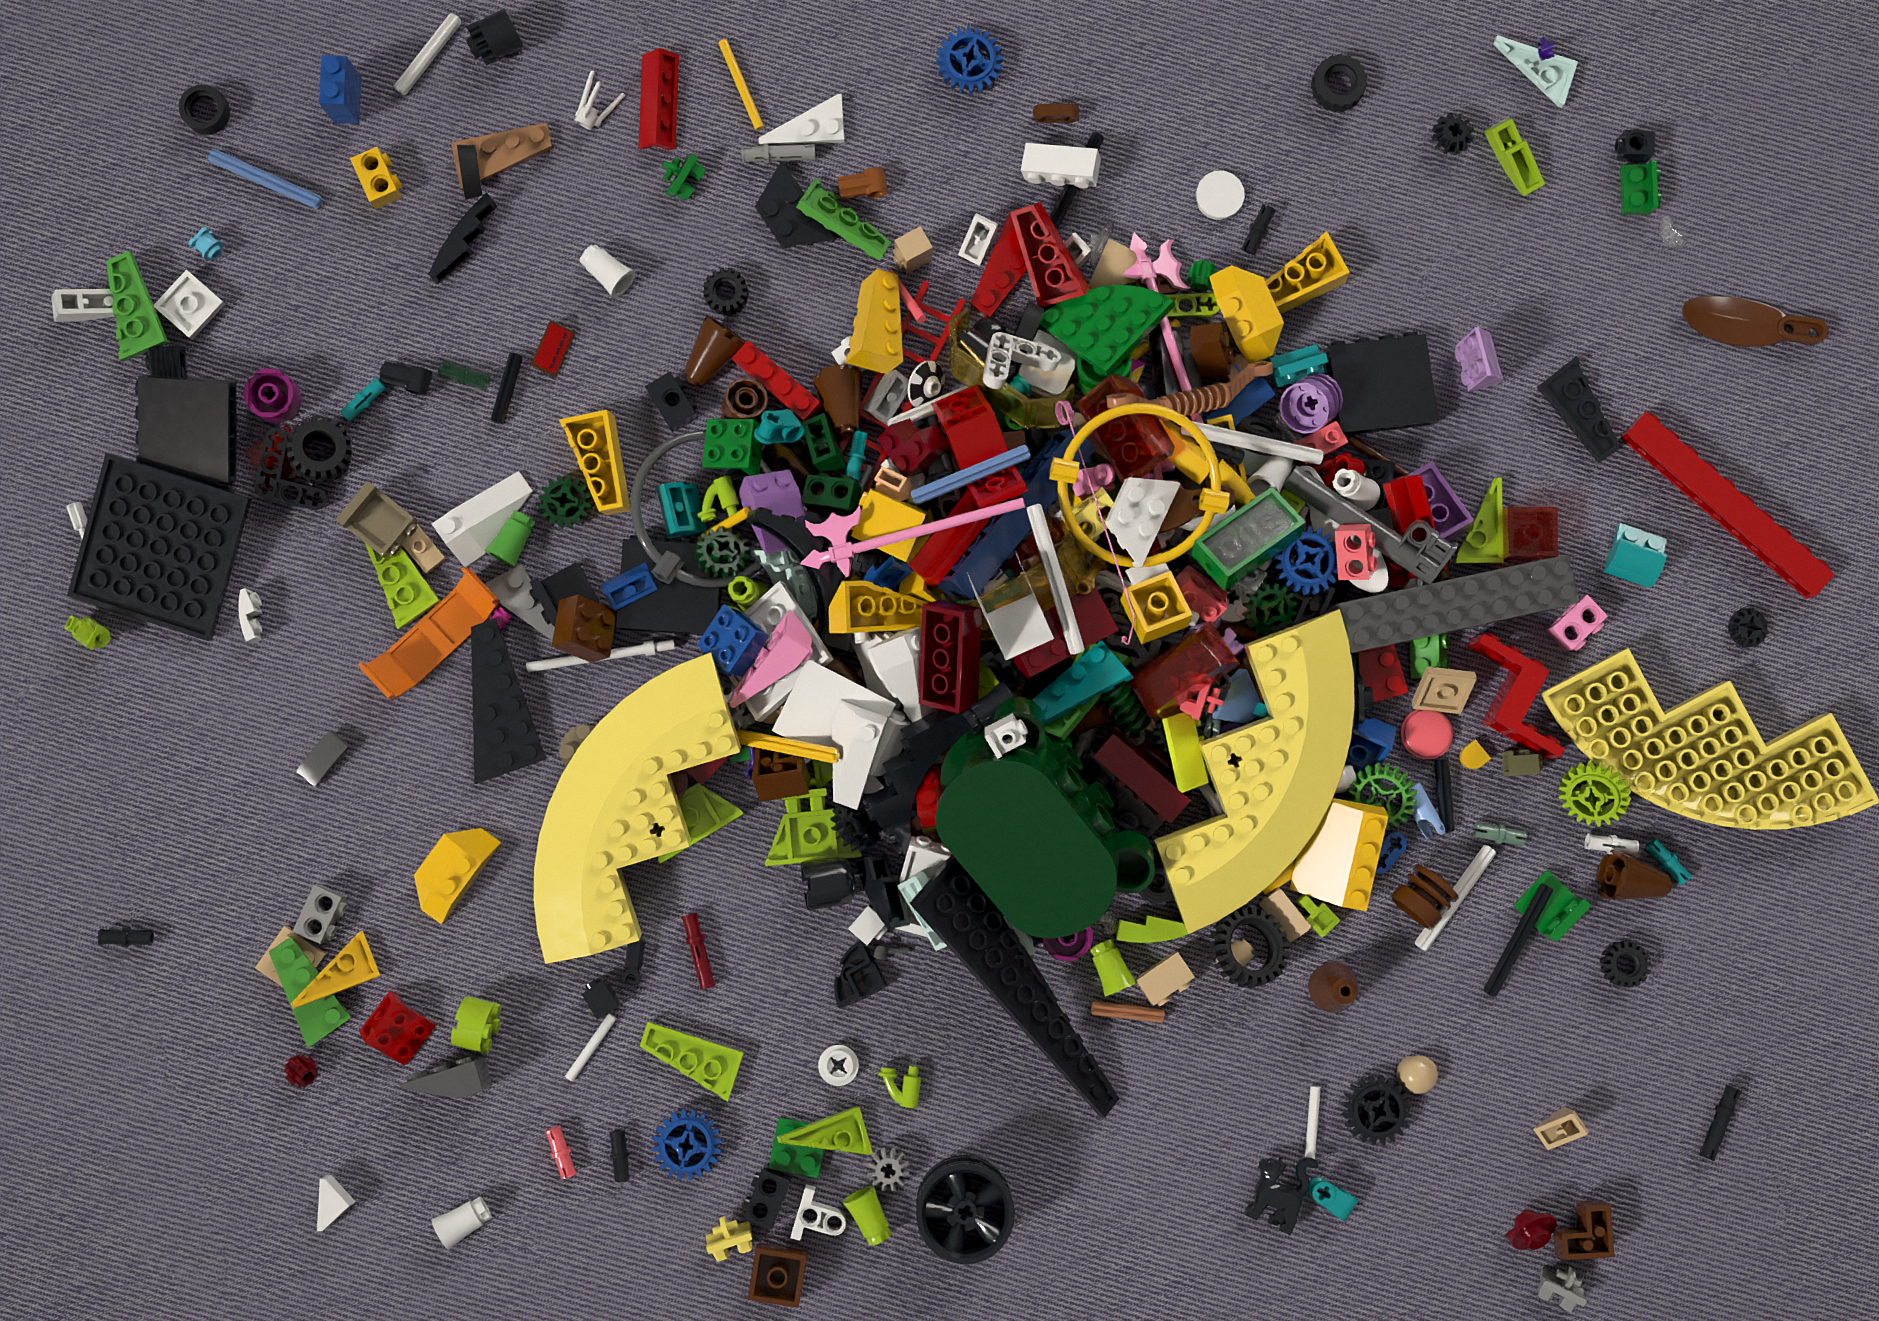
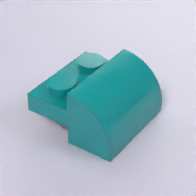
M1315 344L1265 359V361L1273 363V374H1270L1274 384L1280 387L1299 381L1308 374L1325 373L1323 364L1327 363L1328 359L1326 352L1319 353L1318 346Z
M664 483L656 488L668 538L701 534L708 530L706 522H702L701 518H698L697 515L702 512V506L696 483Z
M1619 523L1615 530L1612 548L1607 554L1604 572L1651 589L1659 578L1666 561L1667 554H1664L1667 539Z

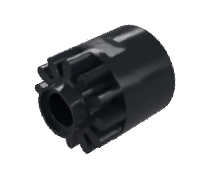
M505 8L466 26L470 36L465 38L475 59L482 57L485 65H489L508 54L510 55L524 48Z

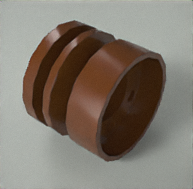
M1416 864L1413 871L1417 876L1410 873L1406 876L1413 887L1409 888L1406 885L1400 884L1390 895V899L1417 923L1428 930H1433L1442 919L1436 907L1439 906L1449 910L1451 905L1447 900L1456 902L1459 896L1439 874L1420 864Z

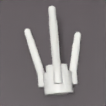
M590 71L574 119L576 123L588 130H592L593 126L599 128L605 117L625 97V94L621 93L598 117V110L593 108L592 105L601 86L600 81L596 83L586 104L595 74L594 71Z

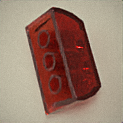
M1110 374L1080 399L1076 405L1088 423L1097 415L1111 409L1107 408L1106 396L1130 393L1141 398H1147L1140 386L1134 381L1121 375ZM1146 413L1128 414L1114 418L1092 432L1122 485L1125 479L1129 477L1142 478L1154 467L1171 456L1175 448L1159 418Z
M1209 621L1132 675L1134 678L1128 682L1152 719L1156 722L1196 695L1200 690L1231 671L1240 662L1214 624Z

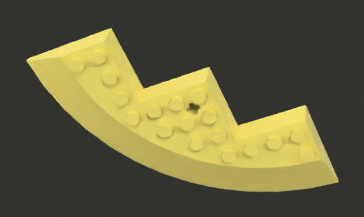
M1340 609L1244 644L1269 716L1198 742L1224 813L1153 840L1188 934L1221 920L1247 904L1272 884L1296 859L1313 836L1332 802L1346 763L1355 709L1353 663L1349 639ZM1232 753L1238 756L1235 764L1227 762L1231 759L1230 755Z
M1629 648L1620 650L1540 694L1558 724L1576 746L1597 766L1600 761H1603L1604 769L1613 765L1612 773L1621 771L1620 780L1628 779L1626 787L1631 788L1632 792L1659 807L1687 818L1719 826L1752 830L1790 829L1833 821L1841 817L1853 815L1879 803L1874 789L1832 713L1818 715L1764 743L1731 681L1720 682L1663 712Z
M711 652L680 663L649 680L625 697L599 721L578 747L563 771L545 813L539 834L534 865L533 901L537 933L545 964L590 956L640 940L642 932L621 867L684 849L691 844V838L670 773L733 755L741 750ZM655 823H658L659 826H664L662 832L653 829Z

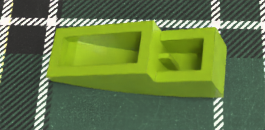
M1504 119L1484 130L1497 159L1522 196H1526L1545 185L1526 140L1522 141L1513 119Z
M1145 915L1143 925L1118 920L1115 939L1135 943H1152L1188 935L1184 923Z

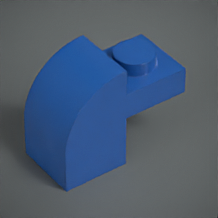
M891 556L880 567L873 564L863 580L897 592L896 586L912 572V569L909 567V563Z

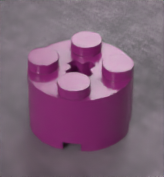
M271 368L261 369L251 379H248L244 386L243 396L246 405L263 420L270 423H283L297 416L302 401L301 391L296 382L279 370Z
M1091 926L1073 934V937L1068 938L1067 942H1064L1062 937L1041 938L1045 950L1054 958L1067 962L1075 961L1090 949L1093 941V931Z

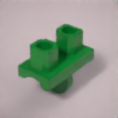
M692 153L690 156H687L680 169L678 166L681 160L677 157L674 158L672 163L663 162L662 167L666 170L663 179L669 182L672 176H675L665 194L670 197L675 195L683 200L689 199L694 188L684 182L685 178L689 175L696 181H699L706 171L696 161L697 156Z

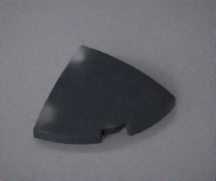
M859 940L842 957L840 964L843 967L840 977H835L834 992L839 1009L861 1001L888 987L873 956L864 942Z

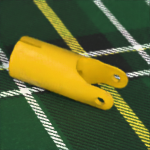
M1223 459L1218 461L1221 485L1232 488L1235 493V501L1245 506L1255 499L1256 496L1251 492L1247 483Z

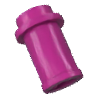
M500 607L498 610H494L495 614L490 619L496 618L501 630L506 623L511 622L510 618L512 615Z

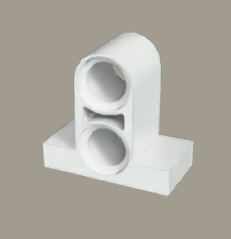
M806 1184L790 1238L800 1241L804 1227L829 1235H839L845 1229L846 1215L839 1208L812 1201L816 1187ZM809 1208L814 1209L818 1216L815 1220H807L803 1212ZM831 1216H838L842 1224L837 1228L831 1227L828 1224V1219Z

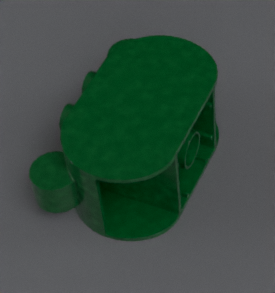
M1013 697L997 707L993 723L1013 713L1016 720L1021 719L1028 731L1025 734L1026 743L1002 754V757L997 759L985 738V730L982 729L975 735L971 730H968L961 735L950 747L942 764L941 787L943 792L936 809V829L946 848L1014 927L1026 934L1040 938L1065 937L1078 933L1098 921L1112 903L1115 891L1129 894L1137 893L1148 887L1155 875L1153 847L1148 838L1141 833L1121 831L1114 834L1115 825L1108 811L1114 804L1106 789L1098 781L1089 786L1077 773L1083 769V765L1075 751L1068 744L1065 743L1059 748L1053 744L1045 734V716L1038 704L1025 697ZM1006 734L1003 736V739L1006 740L1012 736Z

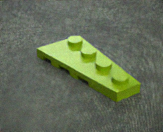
M365 543L398 630H401L440 602L403 547H401L396 556H390L387 560Z
M649 1021L640 1043V1047L678 1069L679 1072L687 1077L689 1076L706 1089L719 1095L727 1102L729 1101L744 1055L743 1051Z

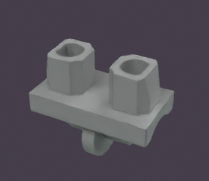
M1568 1267L1565 1272L1557 1269L1555 1274L1544 1268L1541 1269L1539 1272L1541 1282L1537 1289L1540 1298L1551 1301L1554 1294L1557 1293L1561 1295L1558 1301L1559 1306L1564 1310L1572 1312L1578 1304L1584 1307L1587 1298L1584 1297V1288L1580 1286L1582 1280L1576 1278L1575 1268Z

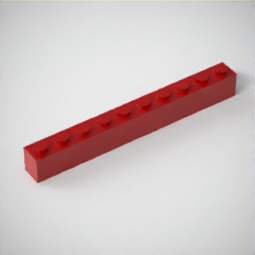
M1644 412L1639 415L1619 437L1805 599L1817 596L1835 575L1829 570L1830 567L1826 562L1815 558L1806 545L1798 543L1793 539L1788 529L1778 526L1768 512L1756 507L1751 497L1741 494L1731 480L1719 475L1715 466L1709 462H1704L1694 448L1683 444L1679 440V436L1674 431L1667 430L1661 425L1660 419L1654 414Z

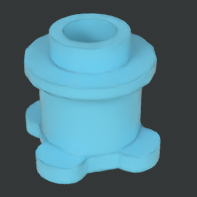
M206 227L201 228L198 234L191 238L188 243L196 251L199 250L205 260H215L223 251V243L220 240H216L213 237L214 234Z

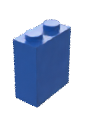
M321 55L319 104L334 123L359 124L360 74L347 56Z

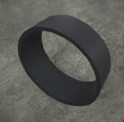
M457 145L465 200L482 196L475 145Z
M1029 300L1013 336L1032 341L1044 309Z

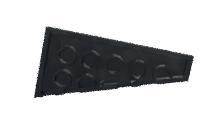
M496 618L471 627L474 785L547 759Z

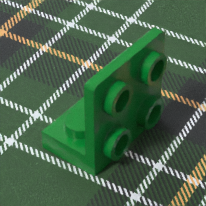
M708 419L702 466L706 469H742L750 476L759 475L763 443L755 438L754 431L760 424L754 419Z
M1544 871L1513 904V907L1523 915L1539 885L1543 883L1551 887L1553 893L1534 927L1548 941L1558 942L1592 905L1584 898H1576L1549 871Z

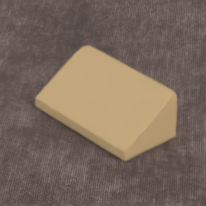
M1280 888L1275 889L1258 903L1262 909L1266 910L1267 915L1272 914L1275 916L1273 923L1280 921L1283 926L1279 930L1281 932L1286 931L1288 935L1286 939L1290 943L1312 928Z

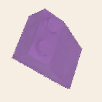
M1433 462L1407 475L1422 476L1435 527L1442 538L1451 542L1470 530L1474 519Z
M790 470L744 477L738 493L743 508L749 507L753 511L758 507L772 510V514L780 517L784 514L797 518L805 514L799 488ZM752 525L765 554L789 550L774 536Z

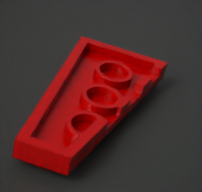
M1010 212L970 302V305L985 317L993 316L1027 272Z

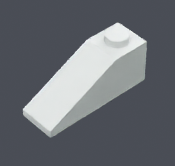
M110 289L55 290L51 297L54 322L86 321L116 317L113 315L112 305H114L113 293L110 292Z

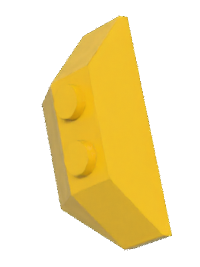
M1233 265L1211 275L1210 281L1216 301L1236 345L1248 364L1260 362L1272 356L1284 321L1264 277Z
M483 828L443 834L414 874L421 910L442 925L502 842Z

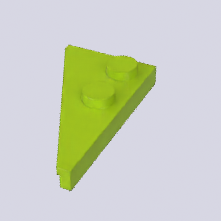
M1502 477L1492 480L1477 511L1474 522L1454 559V564L1504 563Z
M857 1106L777 1136L778 1143L866 1155L873 1154L861 1110Z

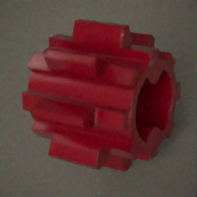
M296 1054L295 1057L288 1059V1063L284 1066L285 1073L287 1074L285 1079L292 1086L296 1084L298 1087L302 1086L305 1088L307 1085L314 1083L313 1081L318 1077V1070L315 1068L317 1063L311 1057L307 1058L304 1054Z

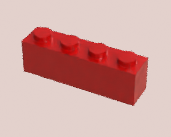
M749 340L731 358L742 371L753 380L759 382L770 395L785 408L793 411L795 416L802 422L820 415L825 410L819 400Z

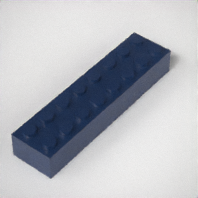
M1073 428L1074 433L1076 435L1078 433V430L1076 428ZM1072 429L1055 432L1020 474L1028 491L1015 499L1023 498L1025 508L992 516L940 584H937L954 601L977 599L970 579L980 597L985 590L983 588L985 584L999 574V567L1002 563L1010 560L1016 552V546L1030 536L1032 526L1027 513V507L1040 504L1044 516H1046L1047 512L1045 511L1047 508L1059 500L1058 481L1049 479L1050 467L1053 457L1063 458L1067 447L1074 438ZM1085 439L1079 447L1085 466L1092 460L1093 457L1091 455L1096 450V447L1088 439ZM1077 451L1076 454H1075V456H1074L1073 461H1076V462H1079V463H1080V464H1079V469H1080L1081 467L1083 468L1084 466H1083V463H1082V460H1081L1079 451ZM1007 499V500L1002 501V502H1000V503H998V504H1001V503H1004V502H1008V501H1012V500H1015V499Z

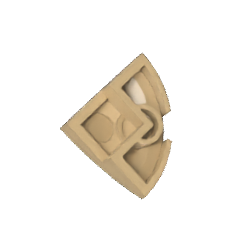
M1108 239L1089 287L1126 285L1128 283L1132 285L1136 283L1138 279L1135 280L1123 274L1136 263V253L1130 250V248Z

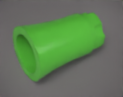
M514 510L511 517L506 520L502 529L484 551L498 561L515 568L522 549L532 533L531 529L534 527L535 521L523 513Z

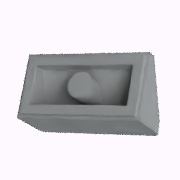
M894 369L888 374H884L864 405L863 410L888 425L887 421L894 416L908 394L909 380Z

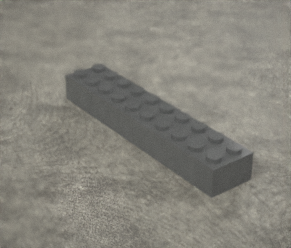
M1568 555L1343 602L1330 607L1329 611L1332 612L1340 609L1349 639L1351 654L1561 609L1580 603L1569 557Z

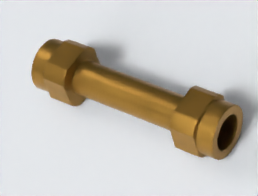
M1094 555L1090 561L1091 567L1086 575H1081L1077 580V591L1081 594L1091 592L1095 587V578L1100 571L1106 570L1109 562Z

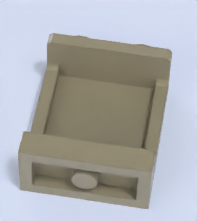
M366 481L335 519L387 560L390 556L394 557L398 554L402 547L400 544L406 537L410 538L418 528L416 525L419 522L368 481Z

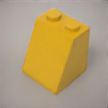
M871 488L869 493L864 491L858 504L863 507L859 525L852 528L851 536L860 541H866L922 525L927 511L905 501H898ZM916 537L878 547L877 549L906 562Z

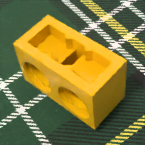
M374 147L350 158L367 198L375 209L402 198L399 191L402 188L401 182L396 174L392 175L389 167L393 165L386 152L382 154L378 147ZM373 162H379L376 169L369 170V166ZM382 184H388V188L385 191L378 192Z

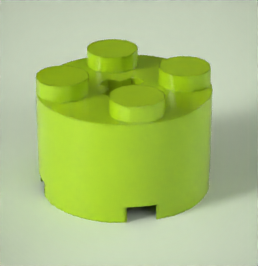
M465 997L455 1017V1020L458 1022L456 1029L452 1028L451 1044L488 1054L492 1046L493 1033L497 1034L500 1029L501 1019H498L501 1005L475 997Z

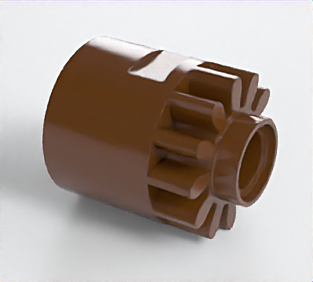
M740 378L733 381L726 389L720 409L722 412L720 419H754L760 423L762 420L761 416L768 402V396L764 387L759 382L750 378Z

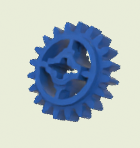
M967 26L966 33L957 28V36L949 32V41L942 39L941 45L943 48H938L937 55L940 57L936 58V65L941 66L938 68V74H945L943 83L951 81V90L959 86L960 94L963 93L965 88H968L970 95L973 94V88H977L979 93H982L983 85L990 89L991 80L998 81L997 73L1002 72L1000 63H1003V56L999 55L1002 48L1001 46L994 47L997 39L992 38L988 40L989 31L980 35V27H977L975 33L971 32L970 26ZM968 45L963 49H958V51H955L960 46ZM978 47L982 48L986 52L989 60L984 59V56L981 55V53L978 50ZM973 53V60L971 61V63H969V66L967 68L966 61H968V59L971 57V54ZM950 60L956 62V65H958L962 71L961 74L955 71V69L951 65ZM982 69L985 70L983 73L971 77L974 73L982 71Z
M1309 525L1305 532H1302L1300 538L1281 550L1278 555L1272 557L1273 561L1279 562L1273 570L1282 572L1277 579L1282 580L1286 578L1287 581L1284 585L1286 587L1293 584V593L1302 588L1303 595L1306 596L1310 589L1316 595L1319 593V587L1325 591L1329 588L1327 582L1329 584L1336 582V579L1332 576H1338V568L1335 567L1337 566L1336 550L1333 549L1336 546V541L1331 543L1328 541L1331 536L1330 533L1322 537V528L1313 533L1312 526ZM1302 542L1312 543L1316 545L1318 548L1308 547L1307 545H1303ZM1293 547L1295 550V561L1290 565L1289 554ZM1315 556L1311 562L1300 565L1304 559ZM1325 556L1326 565L1322 574L1320 571V560ZM1296 573H1305L1308 576H1312L1313 579L1302 578Z
M684 1108L681 1111V1117H679L673 1111L671 1113L672 1121L667 1117L663 1119L666 1127L659 1125L656 1127V1130L661 1135L652 1137V1140L659 1143V1145L652 1147V1151H659L660 1154L654 1160L664 1161L660 1169L663 1170L669 1167V1177L678 1172V1180H681L684 1173H686L689 1181H691L694 1172H696L698 1177L701 1178L703 1176L702 1168L710 1172L712 1167L709 1162H718V1158L714 1156V1153L719 1154L722 1152V1149L716 1147V1144L721 1143L723 1138L714 1136L720 1131V1128L711 1129L714 1119L705 1122V1112L700 1117H697V1111L693 1109L690 1116H688ZM686 1124V1129L682 1135L669 1136L672 1129ZM696 1127L704 1133L707 1143H704L697 1137ZM689 1136V1142L693 1146L689 1148L685 1155V1145L681 1143ZM668 1146H672L677 1151L679 1162L670 1155ZM699 1152L706 1153L699 1162L688 1164L691 1155Z

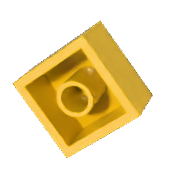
M1171 571L1126 588L1135 615L1134 630L1141 644L1188 627L1193 614ZM1123 591L1120 601L1133 624L1132 611L1125 591Z

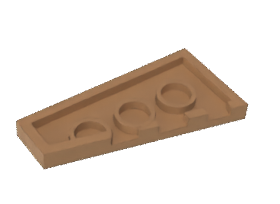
M547 123L451 142L462 192L464 190L457 145H475L481 183L489 180L491 176L501 171L505 172L512 169V166L522 161H529L553 149Z

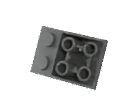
M476 1054L455 1061V1066H452V1062H448L432 1068V1073L428 1074L426 1069L406 1076L407 1081L400 1084V1088L459 1099L484 1091L492 1086V1081L485 1057L477 1058Z

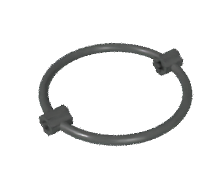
M706 430L676 435L660 444L644 460L632 487L631 516L636 535L643 549L656 563L651 572L657 579L667 584L671 583L675 577L692 585L724 587L728 586L735 579L733 575H728L727 579H724V577H702L681 570L680 568L684 562L679 556L669 551H665L661 555L654 547L647 535L641 515L642 489L653 465L666 452L681 444L705 440ZM761 456L760 468L763 473L774 472L770 464ZM756 560L745 568L744 572H737L736 577H751L760 571L763 566Z

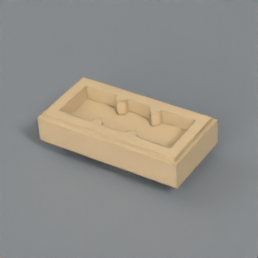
M417 524L416 532L410 538L406 537L401 544L421 569L428 574L446 560V557Z

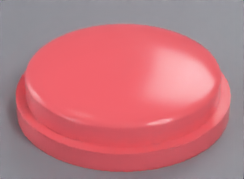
M1416 709L1403 720L1400 728V738L1404 748L1414 757L1434 759L1444 754L1450 747L1453 739V729L1449 719L1442 712Z

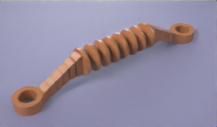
M1251 363L1229 383H1218L1207 387H1200L1199 389H1192L1191 391L1187 390L1182 393L1169 394L1154 400H1147L1130 393L1106 396L1107 408L1132 403H1149L1168 407L1184 416L1224 408L1229 405L1231 400L1255 376L1273 374V363ZM1150 414L1152 416L1159 418L1161 421H1169V419Z

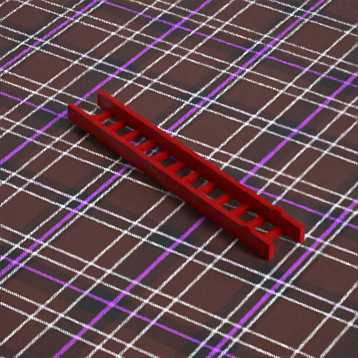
M923 281L914 300L923 312L947 323L939 339L911 325L914 316L908 310L901 324L902 340L908 331L936 345L929 360L903 348V356L918 364L924 361L937 362L966 303L965 300L960 298L951 317L923 304L922 301L929 289V282ZM876 373L860 404L859 424L865 418L885 429L888 427V425L863 410L864 405L879 384L884 373ZM908 399L906 404L901 403L899 409L903 410L902 413L913 409L914 406ZM853 435L844 437L840 443L846 464L848 463V457L844 454ZM867 439L866 447L880 453L874 466L875 471L865 489V492L869 493L876 482L874 478L881 469V464L888 458V455L882 446ZM862 465L861 472L864 471L865 465ZM820 488L816 495L822 494L825 488ZM806 510V512L815 513V511Z

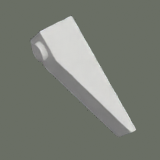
M518 471L452 509L433 522L432 525L462 565L467 568L487 554L484 550L497 536L506 520L511 517L513 511H519L533 491Z
M920 626L899 631L867 649L877 676L880 680L884 679L890 686L891 690L889 692L894 698L898 697L904 705V712L912 723L938 710V708L918 704L921 651Z
M842 700L839 702L832 723V747L837 748L841 752L839 761L833 763V801L857 810L888 717Z

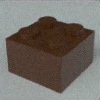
M581 595L559 600L552 647L590 663L610 658L617 611H613V609Z
M758 1242L748 1300L799 1308L808 1250Z

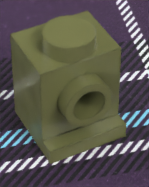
M1530 750L1514 751L1515 756L1513 751L1501 752L1504 777L1540 774V769L1543 766L1540 754L1530 755Z

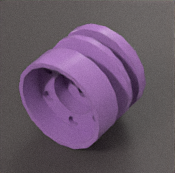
M1322 373L1308 374L1288 387L1281 396L1279 404L1281 417L1292 430L1303 434L1313 433L1325 426L1340 412L1343 403L1342 390L1337 382L1328 375Z

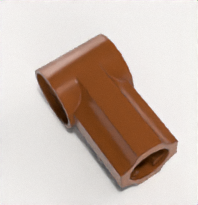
M882 167L869 168L860 174L837 177L841 199L860 196L878 198L888 194L885 171Z

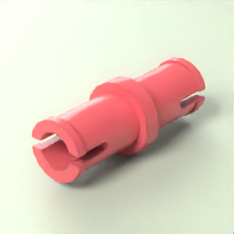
M561 1125L555 1126L556 1128L552 1127L545 1130V1134L552 1149L551 1157L552 1159L555 1158L561 1179H566V1177L569 1178L576 1175L577 1172L570 1156L571 1148L566 1145Z

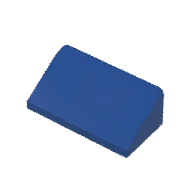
M646 563L601 584L602 590L613 611L659 589Z

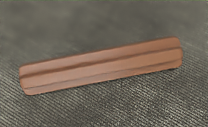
M1092 1001L1090 1006V1013L1099 1016L1162 1023L1165 1016V1011L1159 1008Z

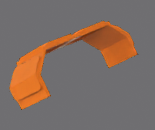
M469 567L461 569L464 575L457 586L389 650L367 664L362 662L358 664L364 674L389 700L394 701L424 680L457 647L471 636V627L489 619L491 613L501 602Z

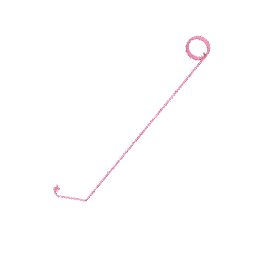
M1059 401L1055 408L1056 417L1060 424H1070L1075 436L1071 424L1074 420V410H1072L1068 401ZM1062 405L1064 406L1067 414V421L1063 416ZM1079 448L1078 451L1134 618L1128 643L1125 642L1127 640L1126 636L1121 638V642L1128 645L1134 627L1135 615Z

